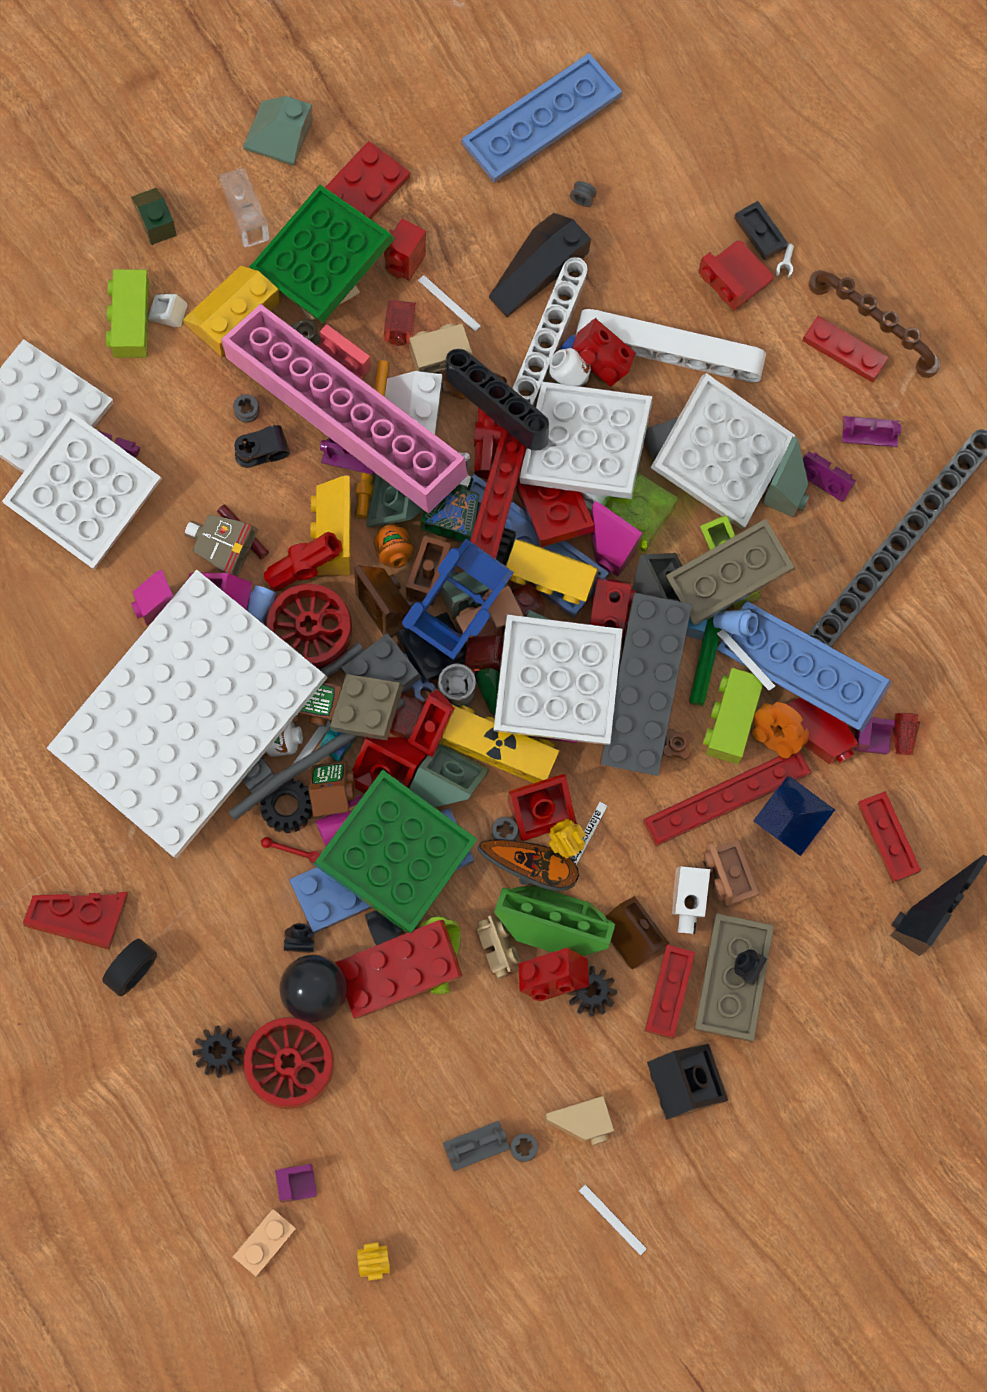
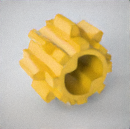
M569 819L558 822L548 833L551 838L548 843L554 853L559 852L565 858L575 856L584 849L586 844L583 840L586 834L580 824L575 825Z
M378 1242L364 1244V1249H357L360 1278L368 1276V1281L383 1279L382 1274L390 1273L387 1245L379 1246Z

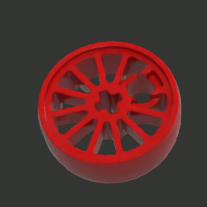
M301 584L287 589L275 599L266 618V627L274 633L276 629L292 630L293 632L280 638L285 642L297 638L291 646L294 650H297L304 642L305 646L302 656L317 669L323 668L345 653L352 637V619L347 605L334 591L317 584ZM311 598L310 611L304 612L300 599ZM320 599L327 603L316 614L314 612L316 600ZM295 602L300 615L296 616L286 607ZM283 613L295 623L278 622L277 619ZM331 618L338 622V626L335 629L328 630L323 627L324 621ZM306 623H312V631L308 632L306 630ZM341 636L336 643L329 640ZM317 641H321L331 650L322 653ZM311 643L314 645L318 656L308 657L309 645Z
M283 1017L264 1024L252 1035L244 1052L243 1070L249 1087L264 1103L280 1109H297L311 1104L324 1093L333 1075L334 1057L328 1039L317 1026L295 1017ZM288 1029L301 1030L294 1047L290 1048ZM283 1030L284 1049H280L272 1038V1033ZM308 1033L315 1041L301 1052H298L304 1035ZM265 1038L270 1041L278 1052L276 1055L258 1048ZM321 1046L323 1051L322 1057L302 1059L314 1048ZM258 1053L274 1060V1063L254 1065V1055ZM292 1056L295 1057L293 1060L295 1067L293 1069L291 1067H287L285 1070L282 1069L284 1066L282 1059L284 1057L286 1059H290ZM325 1063L323 1073H319L313 1064ZM275 1069L274 1072L262 1081L256 1080L255 1071ZM306 1069L312 1070L315 1074L313 1082L308 1085L301 1084L298 1081L299 1073ZM280 1075L273 1093L269 1094L262 1089L263 1086ZM287 1078L289 1081L290 1097L279 1098L277 1096L284 1080ZM295 1084L299 1090L306 1091L307 1093L295 1097L293 1085Z

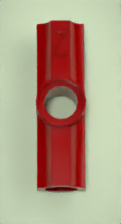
M478 408V422L475 423L474 447H476L474 474L480 478L488 479L502 427Z
M326 532L309 543H299L288 548V555L267 567V571L263 572L265 582L270 585L271 589L279 591L296 580H307L315 577L318 574V567L339 556V553L343 550L341 541L337 539L334 533Z

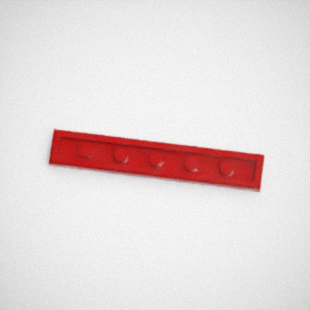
M502 428L470 542L495 559L526 451V447L504 428Z
M801 751L792 754L789 758L778 756L645 818L643 822L657 847L809 776L812 772Z

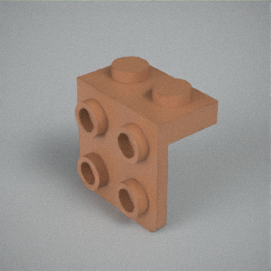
M739 839L715 847L713 841L707 843L702 859L705 868L710 869V873L714 874L713 889L717 900H723L725 907L759 896Z

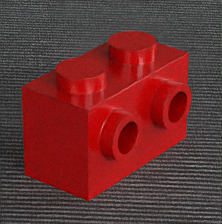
M401 218L394 231L389 230L395 240L385 250L384 257L386 259V269H388L391 275L396 278L403 277L410 281L426 255V230Z
M596 318L577 333L571 347L579 353L587 364H590L591 371L610 387L629 373L636 355L634 350Z
M597 577L589 625L623 629V639L629 619L626 617L628 606L631 607L633 594L636 593V590L631 589V582Z
M569 948L518 963L519 991L532 997L533 1000L541 1002L589 986L588 959Z

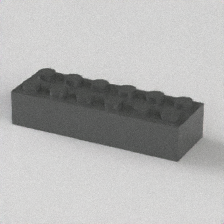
M633 594L618 670L610 745L603 746L601 765L659 775L692 604L644 594Z

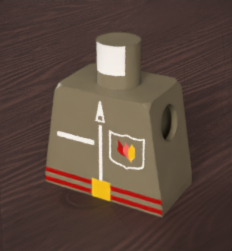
M208 515L204 525L191 520L186 527L185 536L196 540L193 548L195 553L225 573L238 577L258 529L249 523Z

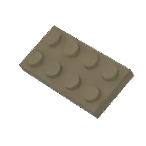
M764 519L667 574L666 577L680 602L692 604L689 618L693 625L696 626L795 570V567L767 519Z
M715 914L695 1021V1031L748 1042L754 1041L774 925ZM749 949L755 950L758 954L767 958L754 986L743 981V978L734 971L737 956Z

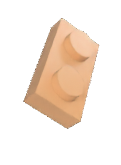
M272 1209L235 1253L233 1258L257 1277L296 1231V1228Z

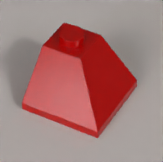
M366 737L352 769L355 775V789L365 794L382 770L409 789L419 766L423 763L427 754L408 743L409 740L403 737H388L387 741Z

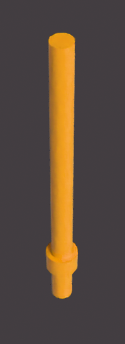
M385 360L378 361L374 387L382 396L385 395L389 362ZM366 473L361 474V481L357 483L356 488L358 501L355 517L360 519L367 517L369 499L373 496L374 486L371 484L373 475Z

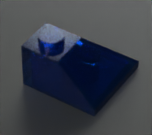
M788 775L753 821L801 856L835 809Z

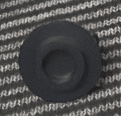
M293 924L285 930L284 951L314 952V932L306 924Z
M746 950L737 956L734 971L743 978V981L754 986L767 958L758 954L755 950Z

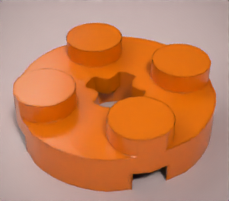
M767 702L758 709L753 717L754 729L752 730V735L758 742L764 743L771 750L777 752L780 757L789 758L792 754L798 753L807 743L809 738L808 729L806 728L804 731L801 725L802 717L789 705L782 702H775L771 705Z

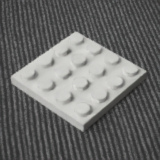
M23 339L0 367V458L23 473L69 410L95 428L114 404L113 399Z
M706 373L701 376L651 468L720 516L727 515L729 522L742 529L746 527L776 472L792 436L794 437L795 435Z
M542 382L536 408L549 419L548 444L544 449L538 451L526 448L519 477L520 483L632 499L653 403L652 396Z
M69 410L2 502L95 570L163 478Z
M507 615L493 731L610 745L623 629Z

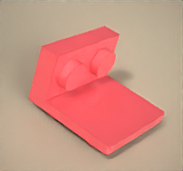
M328 324L320 331V344L317 347L362 380L371 370L370 356Z

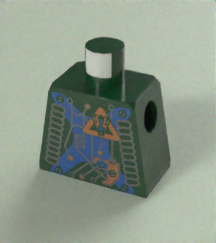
M467 475L429 514L425 511L420 520V530L463 543L465 539L470 541L476 523L479 494L470 491L473 478Z

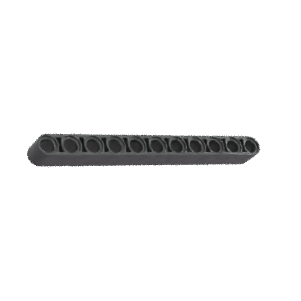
M979 429L971 434L810 630L809 636L831 648L986 460L987 430ZM974 443H981L985 449H978ZM958 462L965 463L969 469H961L958 466ZM946 482L950 484L952 490L944 489L941 483ZM924 503H932L936 510L927 509ZM907 523H915L919 530L914 531L910 529ZM891 543L899 544L903 551L894 550L891 547ZM874 564H882L885 567L886 571H877L874 567ZM857 584L866 585L869 592L863 593L859 591ZM839 605H848L852 609V613L842 612ZM829 625L833 627L835 634L825 633L822 626Z

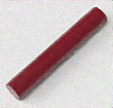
M225 504L217 510L218 514L223 518L240 521ZM255 537L251 549L260 559H263L268 555L269 551Z

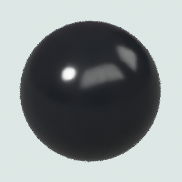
M306 955L296 959L285 969L280 980L279 991L284 1007L295 1018L307 1022H321L335 1015L342 1007L346 998L347 983L344 973L334 961L321 955Z

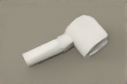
M793 244L787 245L783 262H780L776 269L777 277L781 268H786L789 271L787 279L792 275L791 257L794 249Z

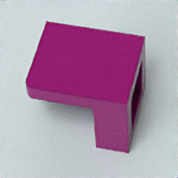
M871 717L863 732L856 729L855 739L859 745L854 751L887 755L890 749V736L895 726V720Z
M312 1164L275 1170L281 1203L317 1196Z

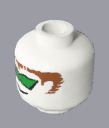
M561 349L551 357L550 375L559 384L581 387L587 383L591 371L590 364H587L575 349Z
M292 720L266 751L268 756L278 757L295 754L298 744L303 742L301 727L296 726Z

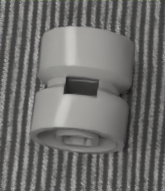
M452 664L444 668L439 675L438 690L456 707H459V705L468 707L472 703L475 695L476 679L471 669L462 664Z

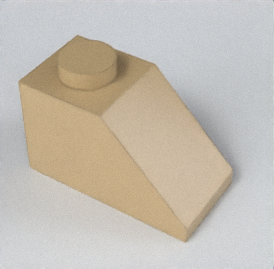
M603 1096L546 1113L544 1116L547 1124L583 1143L591 1141L592 1146L609 1141L608 1135L614 1132Z

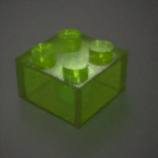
M637 472L632 499L611 496L605 507L642 532L638 549L645 553L675 510L678 497Z

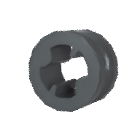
M577 181L574 184V190L570 193V198L578 205L590 207L593 203L592 198L596 197L597 191L592 185Z
M244 394L237 397L234 401V412L238 420L248 423L258 417L259 406L255 397ZM246 403L251 404L252 412L247 410V414L242 413L240 407L241 405L246 407Z
M509 817L498 818L492 826L493 839L516 840L518 835L517 823ZM503 824L509 825V830L513 829V834H507L506 838L500 837L501 832L497 833V828L501 829Z
M527 1133L517 1135L510 1146L512 1156L520 1162L532 1160L538 1150L536 1139ZM525 1139L527 1140L526 1144L529 1142L532 1144L533 1148L528 1151V1156H521L522 1152L517 1153L516 1147L520 1145V1140Z

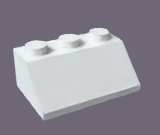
M413 371L388 378L385 398L436 435L442 391V374Z

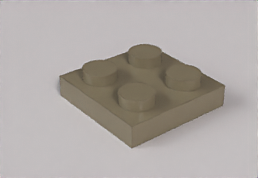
M346 674L330 728L334 732L387 741L403 686L399 682Z

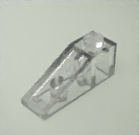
M244 167L218 175L243 248L270 240L265 216Z

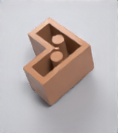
M509 586L502 589L488 609L490 618L479 634L476 636L470 635L465 645L470 654L504 641L507 615L523 617ZM491 589L485 593L486 596L483 597L485 601L491 594ZM482 606L476 609L468 607L459 612V616L456 617L455 626L461 636Z

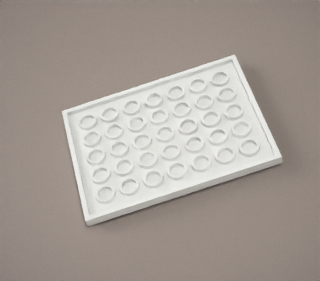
M196 569L175 594L174 598L164 607L49 744L47 749L177 859L328 677Z

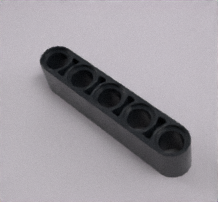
M453 349L447 353L446 380L526 448L538 451L547 446L549 419L466 350Z

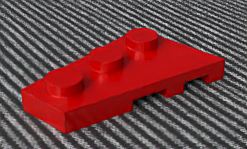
M117 892V894L112 895L89 893V895L70 896L69 894L33 895L23 924L25 927L110 949L128 893Z

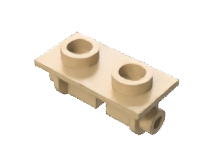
M490 915L488 916L489 920L486 919L478 922L479 928L477 933L483 949H488L492 946L495 948V951L486 954L492 974H496L497 979L507 976L508 972H519V954L511 946L508 938L510 932L498 916Z

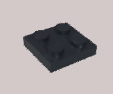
M447 612L435 616V618L458 633ZM404 628L396 634L411 664L422 677L421 681L423 684L439 678L442 670L449 665L462 664L468 666L474 660L465 644L453 660L410 629Z

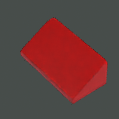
M436 690L428 696L408 743L431 757L435 755L455 710L440 691Z

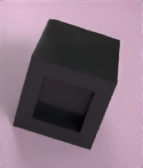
M376 910L365 915V920L375 945L406 934L404 930Z

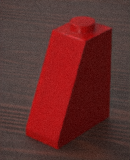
M802 698L787 704L802 717L801 725L804 731L806 728L808 729L809 738L804 747L828 764L835 761L841 764L854 756L853 751L859 744L846 723Z

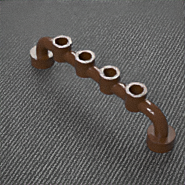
M823 270L815 271L811 275L809 289L814 294L823 295L832 286L836 289V294L840 299H849L858 306V312L861 315L871 316L880 323L879 326L883 332H892L901 339V344L905 349H914L921 355L916 363V371L920 376L930 378L937 373L940 361L930 348L920 341L921 334L918 329L908 328L906 330L898 324L899 317L897 313L893 311L884 313L876 307L877 299L873 295L866 294L862 296L854 290L855 282L851 278L840 279L834 274Z

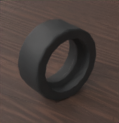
M142 939L134 940L111 963L102 978V982L118 996L125 995L151 968L157 958V952Z

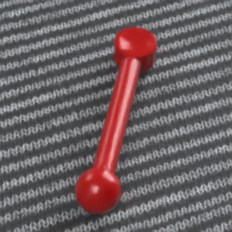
M264 837L261 840V845L264 848L273 847L308 858L311 863H314L320 856L317 851L305 852L273 842L269 837Z

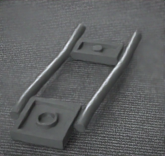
M388 633L366 650L363 649L359 642L356 643L336 660L319 669L327 677L343 669L346 674L399 682L403 686L402 693L422 678ZM401 697L396 711L405 705ZM342 733L277 775L274 774L264 758L261 757L242 780L252 794L228 811L229 814L236 821L281 785L359 736Z

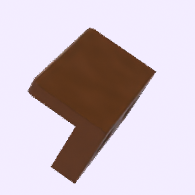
M635 896L622 902L605 916L608 920L615 923L611 942L631 969L637 968L650 956L661 951L669 944Z

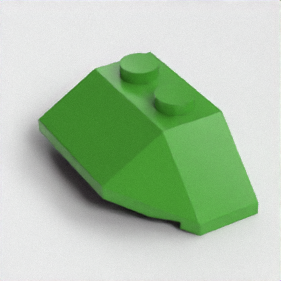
M536 885L520 886L513 889L502 888L494 911L516 941L549 952L569 948L585 956L608 949L615 923L608 920L591 903Z

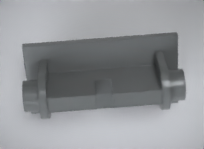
M499 1121L443 1142L453 1171L510 1149L506 1140V1134L504 1129L501 1128Z

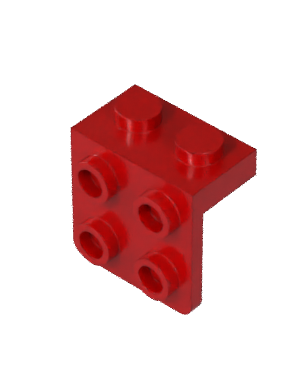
M742 241L734 242L716 257L711 252L706 254L701 259L698 271L702 279L718 293L719 297L733 311L742 306L773 280V274Z

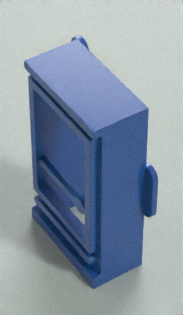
M467 539L458 549H450L438 567L441 575L423 602L414 603L402 621L405 628L412 630L453 660L470 635L476 636L479 634L490 618L488 609L514 573ZM456 566L492 590L486 601L482 595L475 594L450 576ZM447 580L474 598L476 603L482 604V607L462 636L426 611Z

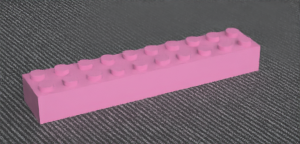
M262 304L256 307L221 339L226 358L428 514L467 477L464 456Z

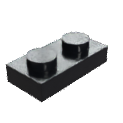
M759 201L735 213L734 219L763 260L787 248L788 242Z

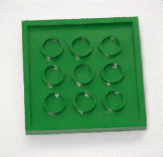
M319 184L249 268L259 271L278 288L280 293L323 324L395 238L390 232Z
M382 770L313 865L406 933H412L475 844L477 838Z

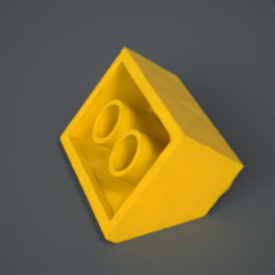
M240 265L195 307L182 322L219 356L223 357L225 351L221 339L260 304L272 311L280 303L279 290L259 271Z
M342 476L317 485L316 495H311V512H316V522H311L310 527L311 539H316L326 532H331L341 541L343 549L339 556L318 567L317 575H351L350 476Z
M515 539L506 565L507 568L514 572L509 580L525 585L527 580L537 584L536 590L552 595L553 590L563 593V600L579 605L580 600L585 602L588 600L600 570L598 567Z

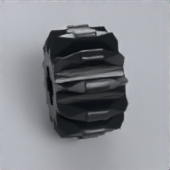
M594 966L589 968V986L586 988L590 989L592 985L597 988L596 993H599V996L593 995L589 998L586 996L587 990H584V988L566 993L568 995H576L569 1000V1005L573 1006L580 1003L581 1005L577 1010L578 1014H582L584 1008H588V1016L592 1018L595 1008L601 1015H604L606 1013L604 1005L608 1007L614 1005V1001L608 996H616L617 989L607 987L611 986L615 980L612 977L604 981L605 969H602L598 976L595 975Z
M215 1026V1035L211 1036L207 1029L203 1031L207 1038L206 1041L196 1038L195 1043L202 1047V1049H195L192 1053L195 1057H202L196 1062L198 1068L207 1065L204 1072L205 1075L209 1076L214 1068H216L217 1078H222V1068H226L227 1072L231 1075L234 1071L230 1064L234 1063L238 1066L242 1064V1061L234 1055L244 1054V1048L234 1047L241 1042V1038L235 1036L230 1039L233 1032L232 1029L227 1028L222 1036L220 1026ZM221 1045L222 1049L226 1050L225 1055L221 1053L222 1058L216 1059L215 1055L211 1053L212 1049L216 1050L215 1046Z

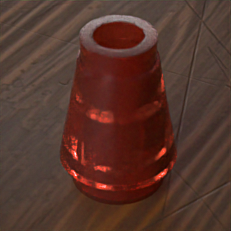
M895 713L893 735L896 754L913 755L920 726L918 715Z

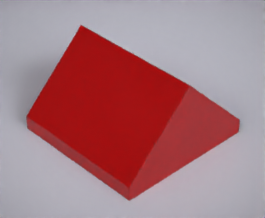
M565 773L511 790L508 793L507 801L514 821L517 823L521 841L550 833L552 827L565 819L572 820V822L577 824Z

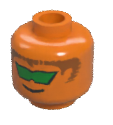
M395 524L386 525L379 529L374 537L373 544L378 559L385 566L400 568L413 556L414 548L409 533L403 527Z

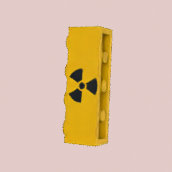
M452 705L455 710L439 744L531 783L548 779L560 751L554 748L555 745L544 739L536 741L529 738L528 735L493 731L495 718L486 716L484 719L475 715V711L467 706L459 705V707Z

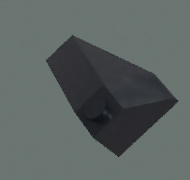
M552 213L533 228L489 295V299L508 317L557 279L564 263L568 259L574 257L582 259L590 250L591 238L573 219Z
M982 855L912 906L906 913L900 911L891 924L895 929L890 936L916 955L920 956L932 946L952 916L951 913L964 897L963 892L971 886L987 862V856Z

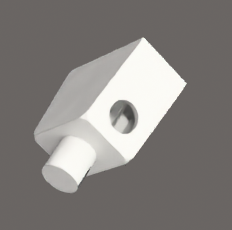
M684 866L676 868L672 914L679 915L678 933L695 934L697 917H705L710 869ZM687 896L694 899V907L692 909H688L685 906V898Z

